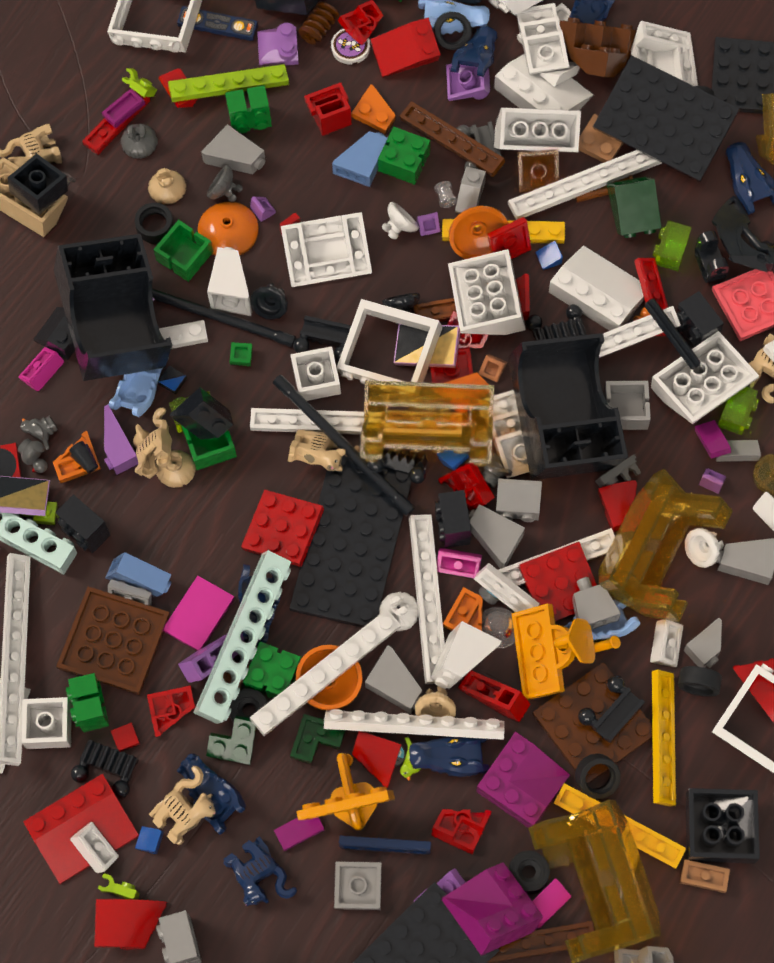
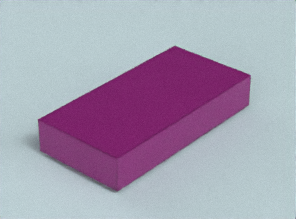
M129 89L101 113L116 129L145 105V101L134 90Z
M715 420L695 426V432L711 459L731 453V447Z
M318 817L308 820H298L296 818L278 827L274 832L283 850L286 851L324 831V827Z

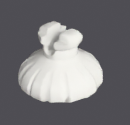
M390 202L388 205L390 220L382 225V229L389 232L388 236L395 240L401 231H417L419 226L412 216L397 203Z
M697 528L687 534L684 541L685 551L693 564L706 568L712 566L717 561L720 550L724 547L722 540L718 542L716 538L717 533L710 532L704 528Z
M396 592L387 595L379 607V615L387 609L401 624L397 632L410 629L417 622V618H419L416 599L406 592Z

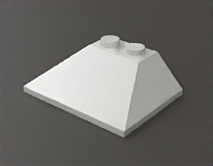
M641 21L632 44L631 56L693 86H698L690 33Z
M362 212L281 226L291 287L372 273Z

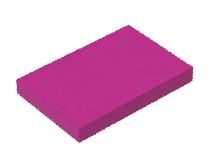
M197 576L166 623L164 632L198 651L205 646L235 597Z

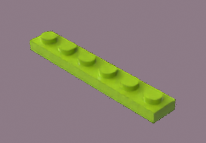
M285 64L168 81L172 102L225 95L226 92L242 89L245 92L247 88L265 85V88L289 85Z

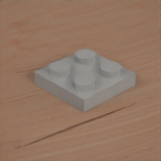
M336 862L334 909L380 910L381 862Z

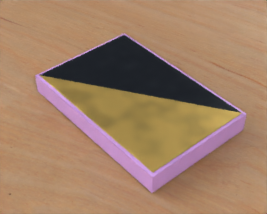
M399 324L394 364L399 366H417L428 331ZM442 325L443 328L429 367L456 368L460 328L459 326Z
M0 476V512L46 516L50 480Z

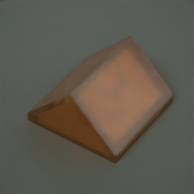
M558 149L517 152L516 169L519 192H531L559 181Z

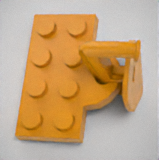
M544 604L511 613L522 694L527 700L564 692L562 669L572 663L575 655L579 662L590 664L595 661L596 652L612 648L617 649L621 645L620 639L617 636H612L604 641L593 642L591 626L585 619H574L570 628L555 625L552 604Z
M340 753L337 755V763L343 787L336 788L332 792L331 798L324 800L325 805L320 806V802L302 805L303 810L297 811L298 820H308L334 814L355 830H362L376 809L377 803L395 800L393 790H387L386 787L373 788L367 782L353 784L349 767L353 763V757L350 754Z

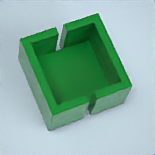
M265 85L247 88L250 108L246 107L243 89L225 93L231 127L242 134L250 131V128L263 130L267 127H272Z
M393 126L386 145H384L378 157V171L415 185L422 171V166L424 167L431 152V140Z
M178 220L153 251L157 262L169 270L173 268L174 273L189 282L211 256L213 248L211 240L197 231L194 233L191 227Z
M182 426L196 470L237 457L228 430L219 438L199 439Z
M259 642L257 652L243 681L245 689H254L264 695V686H266L267 696L274 699L295 682L296 670L301 656L282 650L280 654L278 648Z
M95 673L68 679L69 687H66L68 700H71V704L74 707L70 708V713L76 727L79 726L83 732L108 727L109 721L106 707L101 706V704L105 703L102 687Z

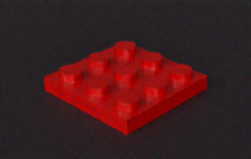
M264 489L241 548L258 555H262V553L269 550L291 561L290 564L302 567L322 517L324 507Z
M580 542L518 565L529 595L539 603L538 606L552 604L555 621L575 614L572 599L573 594L580 591L577 585L579 579L589 577L592 587L597 586Z

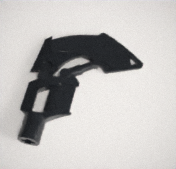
M732 196L719 209L712 220V224L716 226L724 248L730 255L729 260L764 272L774 271V243H770L767 240L761 242L749 230L748 225L751 221L736 196ZM741 234H744L748 238L749 242L755 249L750 247L742 239Z

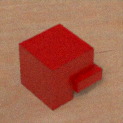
M341 82L304 96L305 103L314 117L322 136L352 125L351 108L348 104L349 98Z

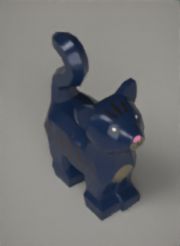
M260 836L254 842L249 840L242 845L244 852L250 853L252 859L245 864L232 853L223 859V863L227 868L232 867L237 882L244 889L243 902L246 906L258 905L263 901L266 904L269 903L265 891L257 883L272 874L277 875L275 888L276 893L280 897L291 898L297 892L296 887L288 890L284 888L287 875L284 869L271 856L268 846Z

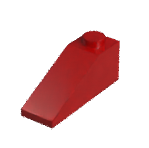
M472 670L466 674L458 687L459 690L494 711L517 722L521 721L530 706L529 701L521 691Z

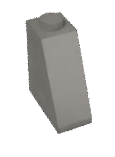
M228 124L201 152L205 164L221 168L228 165L231 170L254 174L257 169L260 170L266 161L263 149Z
M479 504L477 509H472L469 514L471 533L500 569L504 568L509 563L522 540L525 527Z
M774 538L726 544L723 551L720 550L716 563H719L718 571L768 585L774 572Z
M388 645L366 679L365 688L411 714L415 709L418 699L422 697V689L392 647Z

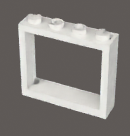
M132 0L117 1L107 31L112 43L116 45H130L136 48L146 47L154 50L161 49L174 53H186L202 0H190L179 38L123 31Z
M361 299L336 368L341 376L348 380L355 378L368 386L376 384L385 391L391 392L393 389L399 391L403 396L414 395L418 397L443 327L438 320ZM366 315L428 331L411 383L349 366Z
M756 664L712 732L774 773V761L723 728L758 674L774 683V675H772L774 670L765 664H762L761 667Z

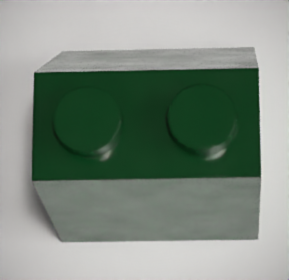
M645 176L606 184L617 234L624 235V238L635 237L638 232L644 231V234H652L656 232V229L662 228L655 179Z

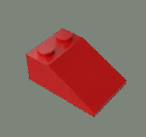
M429 17L408 23L370 39L382 77L436 62L440 57V51Z

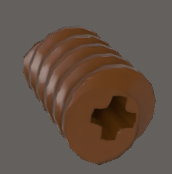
M326 2L318 3L316 9L311 12L303 26L300 27V36L311 45H315L316 41L321 42L322 36L327 34L326 30H330L331 25L335 23V19H338V11Z

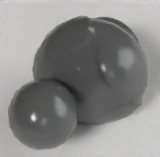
M29 438L25 439L17 450L21 454L22 461L26 465H33V473L45 472L48 464L44 459L39 458L42 452L45 451V447L40 441H31Z

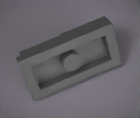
M632 455L595 481L599 488L605 484L608 486L616 483L618 475H621L625 482L630 481L629 471H633L636 476L639 475L641 471L635 463L637 462L635 460L636 456Z

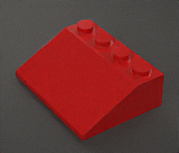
M103 774L23 821L59 884L90 867L89 863L70 840L74 834L90 822H93L115 851L139 837Z

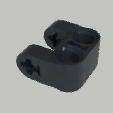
M712 230L699 235L694 249L696 261L705 283L724 279L729 271L726 258L722 257L716 232Z

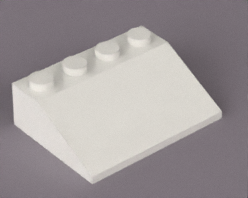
M525 54L509 62L495 75L494 89L517 107L523 109L579 111L593 97L591 92L572 78L554 87L541 77L540 73L530 75Z
M584 245L559 269L550 281L549 286L550 294L568 305L575 304L579 306L582 314L609 331L626 325L644 300L640 280Z
M508 249L448 263L461 334L507 335L526 330L513 264Z
M719 331L692 349L701 362L697 368L690 369L684 359L680 357L652 376L651 389L666 405L692 424L759 378L756 371Z

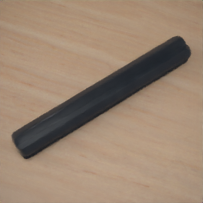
M655 299L647 301L645 308L690 369L697 368L701 363L673 323Z

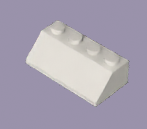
M501 108L495 126L494 148L578 152L581 111Z

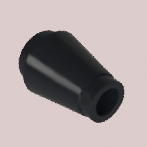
M80 441L69 449L70 457L88 474L98 468L88 444Z

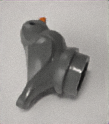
M50 415L46 418L43 417L41 420L37 418L25 420L23 418L20 425L23 432L41 440L46 450L50 449L48 443L49 435H53L58 430Z
M491 453L486 458L487 462L484 464L485 471L482 472V475L488 486L495 488L498 484V479L504 476H511L512 471L504 469L497 454Z

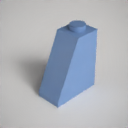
M371 131L366 133L333 161V174L370 187L378 171V157L384 145H386L388 137Z
M125 552L113 559L105 577L108 580L122 581L130 586L144 588L152 592V595L156 597L167 593L171 585V581H169L171 574Z

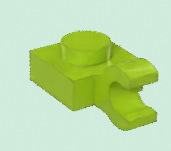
M133 68L126 69L131 77L130 79L122 77L124 83L130 84L129 87L143 97L155 96L157 89L152 86L149 80L145 78L139 79L137 71Z
M47 502L46 516L20 514V516L33 517V521L37 524L55 525V512L58 509L57 502Z
M103 874L102 877L109 880V885L107 887L98 886L101 892L112 893L124 899L138 900L140 894L135 890L136 886L127 882H123L122 885L117 884L110 875Z

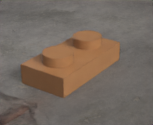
M684 860L680 884L726 893L730 869Z

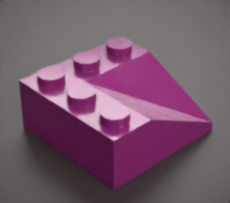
M515 732L478 784L476 792L533 830L561 790L563 784L570 777V774L537 746Z
M504 862L484 870L442 898V901L480 955H484L533 933L543 918V915Z

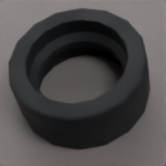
M450 11L443 13L437 18L433 33L440 46L456 50L469 41L472 28L469 20L459 12ZM449 19H457L464 28L462 38L454 43L444 40L441 35V27Z
M161 203L145 204L135 214L134 222L137 233L141 234L142 240L148 243H159L174 226L171 211ZM154 214L164 216L166 218V225L161 230L150 232L143 228V221L148 216Z
M686 666L680 669L678 687L694 695L717 696L720 693L722 675L712 669Z
M600 753L590 754L579 762L575 771V780L578 787L587 796L594 799H605L618 789L621 773L618 766L606 755ZM597 764H604L610 771L608 781L600 788H590L586 783L588 771Z

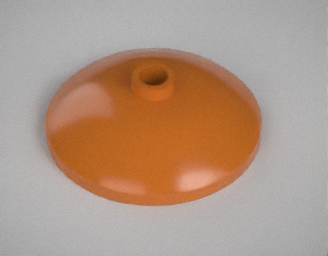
M221 202L211 206L204 212L198 223V233L211 240L212 254L215 256L218 247H231L238 250L239 255L244 254L254 245L259 232L258 222L254 213L248 207L237 202ZM226 221L230 222L228 225L224 224Z
M476 206L460 213L452 222L449 229L450 245L453 251L464 259L490 254L487 233L509 224L508 220L502 212L493 207Z
M322 645L308 651L298 664L296 680L339 646ZM359 662L354 664L307 703L322 710L341 709L350 704L357 697L362 685V670Z

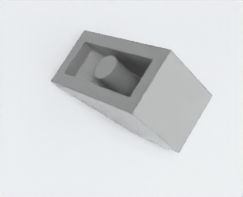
M466 166L460 185L455 213L460 214L469 208L478 206L485 185L486 171Z
M720 618L716 619L686 644L684 652L697 666L704 668L708 666L711 668L718 662L719 659L717 657L721 651L722 620Z

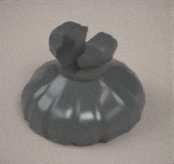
M132 124L128 126L121 137L123 152L132 158H145L155 151L158 144L155 131L145 124Z
M226 165L214 178L206 195L210 199H217L225 195L230 202H234L237 197L232 194L231 190L241 192L243 187L233 183V172Z

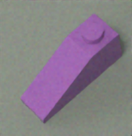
M109 405L104 406V451L107 458L104 461L108 469H114L116 475L137 465L138 459Z
M227 634L193 653L178 664L188 683L202 680L210 675ZM233 652V653H232V658H234L235 656H237L238 653H237V652Z

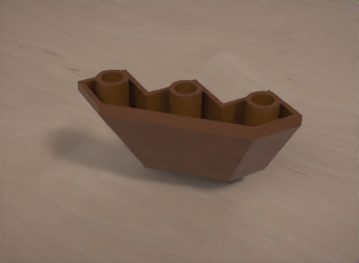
M568 17V21L560 20L559 25L563 32L570 58L587 74L615 77L626 66L637 30L632 29L633 25L621 24L620 28L606 26V22L595 21L594 24L581 23L579 18Z

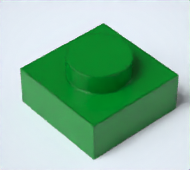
M232 342L230 365L251 366L253 345L250 343Z

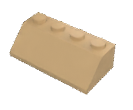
M3 157L0 160V211L45 237L57 224L68 196L63 194L40 215L10 193L7 177L15 172L19 166Z

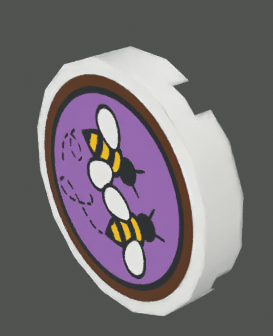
M342 29L333 36L331 49L334 57L341 63L347 65L356 62L360 63L370 52V40L368 38L365 44L361 45L345 29Z

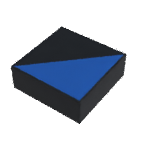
M168 366L159 379L158 385L177 394L186 381L187 376Z

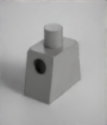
M589 577L579 579L577 585L580 591L575 592L572 599L576 619L587 620L591 629L619 621L621 613L605 586L600 584L592 587Z

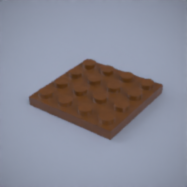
M88 586L56 667L79 676L95 673L100 683L140 695L162 638L164 627L170 617V612Z
M604 662L571 684L564 692H560L532 712V715L575 771L579 762L590 754L600 753L606 755L617 764L653 738L652 724L641 710H638L636 715L631 718L610 743L594 731L592 726H586L579 722L578 713L581 709L591 708L596 714V719L599 720L621 695L620 693H613L608 689L607 681L613 674ZM597 764L591 767L586 775V783L589 784L609 768L604 764Z

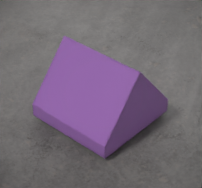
M253 196L251 198L250 208L261 222L276 213V210L266 197Z
M437 212L417 217L421 236L441 232Z
M708 468L705 470L699 485L719 494L726 477Z

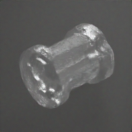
M450 181L440 182L434 187L435 192L439 195V205L443 208L451 207L457 202L456 197L453 196Z

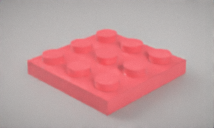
M754 269L712 287V292L739 341L774 328V273L772 271L764 272Z

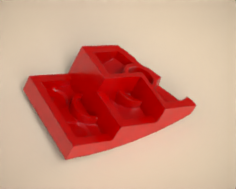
M774 658L741 666L735 665L732 668L744 683L756 664L760 667L762 664H765L774 670ZM758 674L748 690L774 722V683Z
M96 899L95 947H120L122 950L145 949L162 912L167 906V902L135 899Z

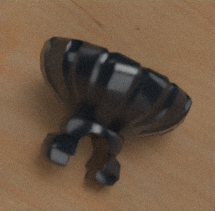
M273 283L257 288L252 293L250 300L253 311L257 315L262 316V318L270 320L281 318L285 315L288 307V300L284 290L273 286Z
M415 292L383 299L382 304L412 313L411 309L419 302L420 294Z

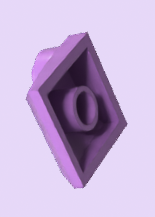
M283 23L275 29L257 31L259 67L282 64L299 65L297 30L294 25Z
M452 64L446 65L449 101L470 97L480 100L489 94V69H487L485 76L481 77L477 76L478 67L460 65L458 73L450 72Z

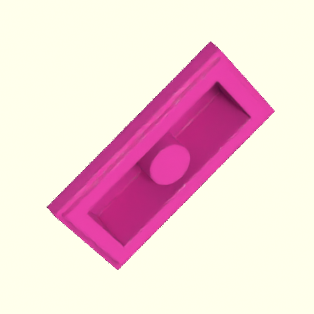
M44 347L18 378L34 390L40 391L62 366L64 360L57 352Z
M440 548L437 558V572L475 578L476 574L480 571L482 555Z
M556 878L532 901L543 915L542 920L537 926L538 929L572 897Z

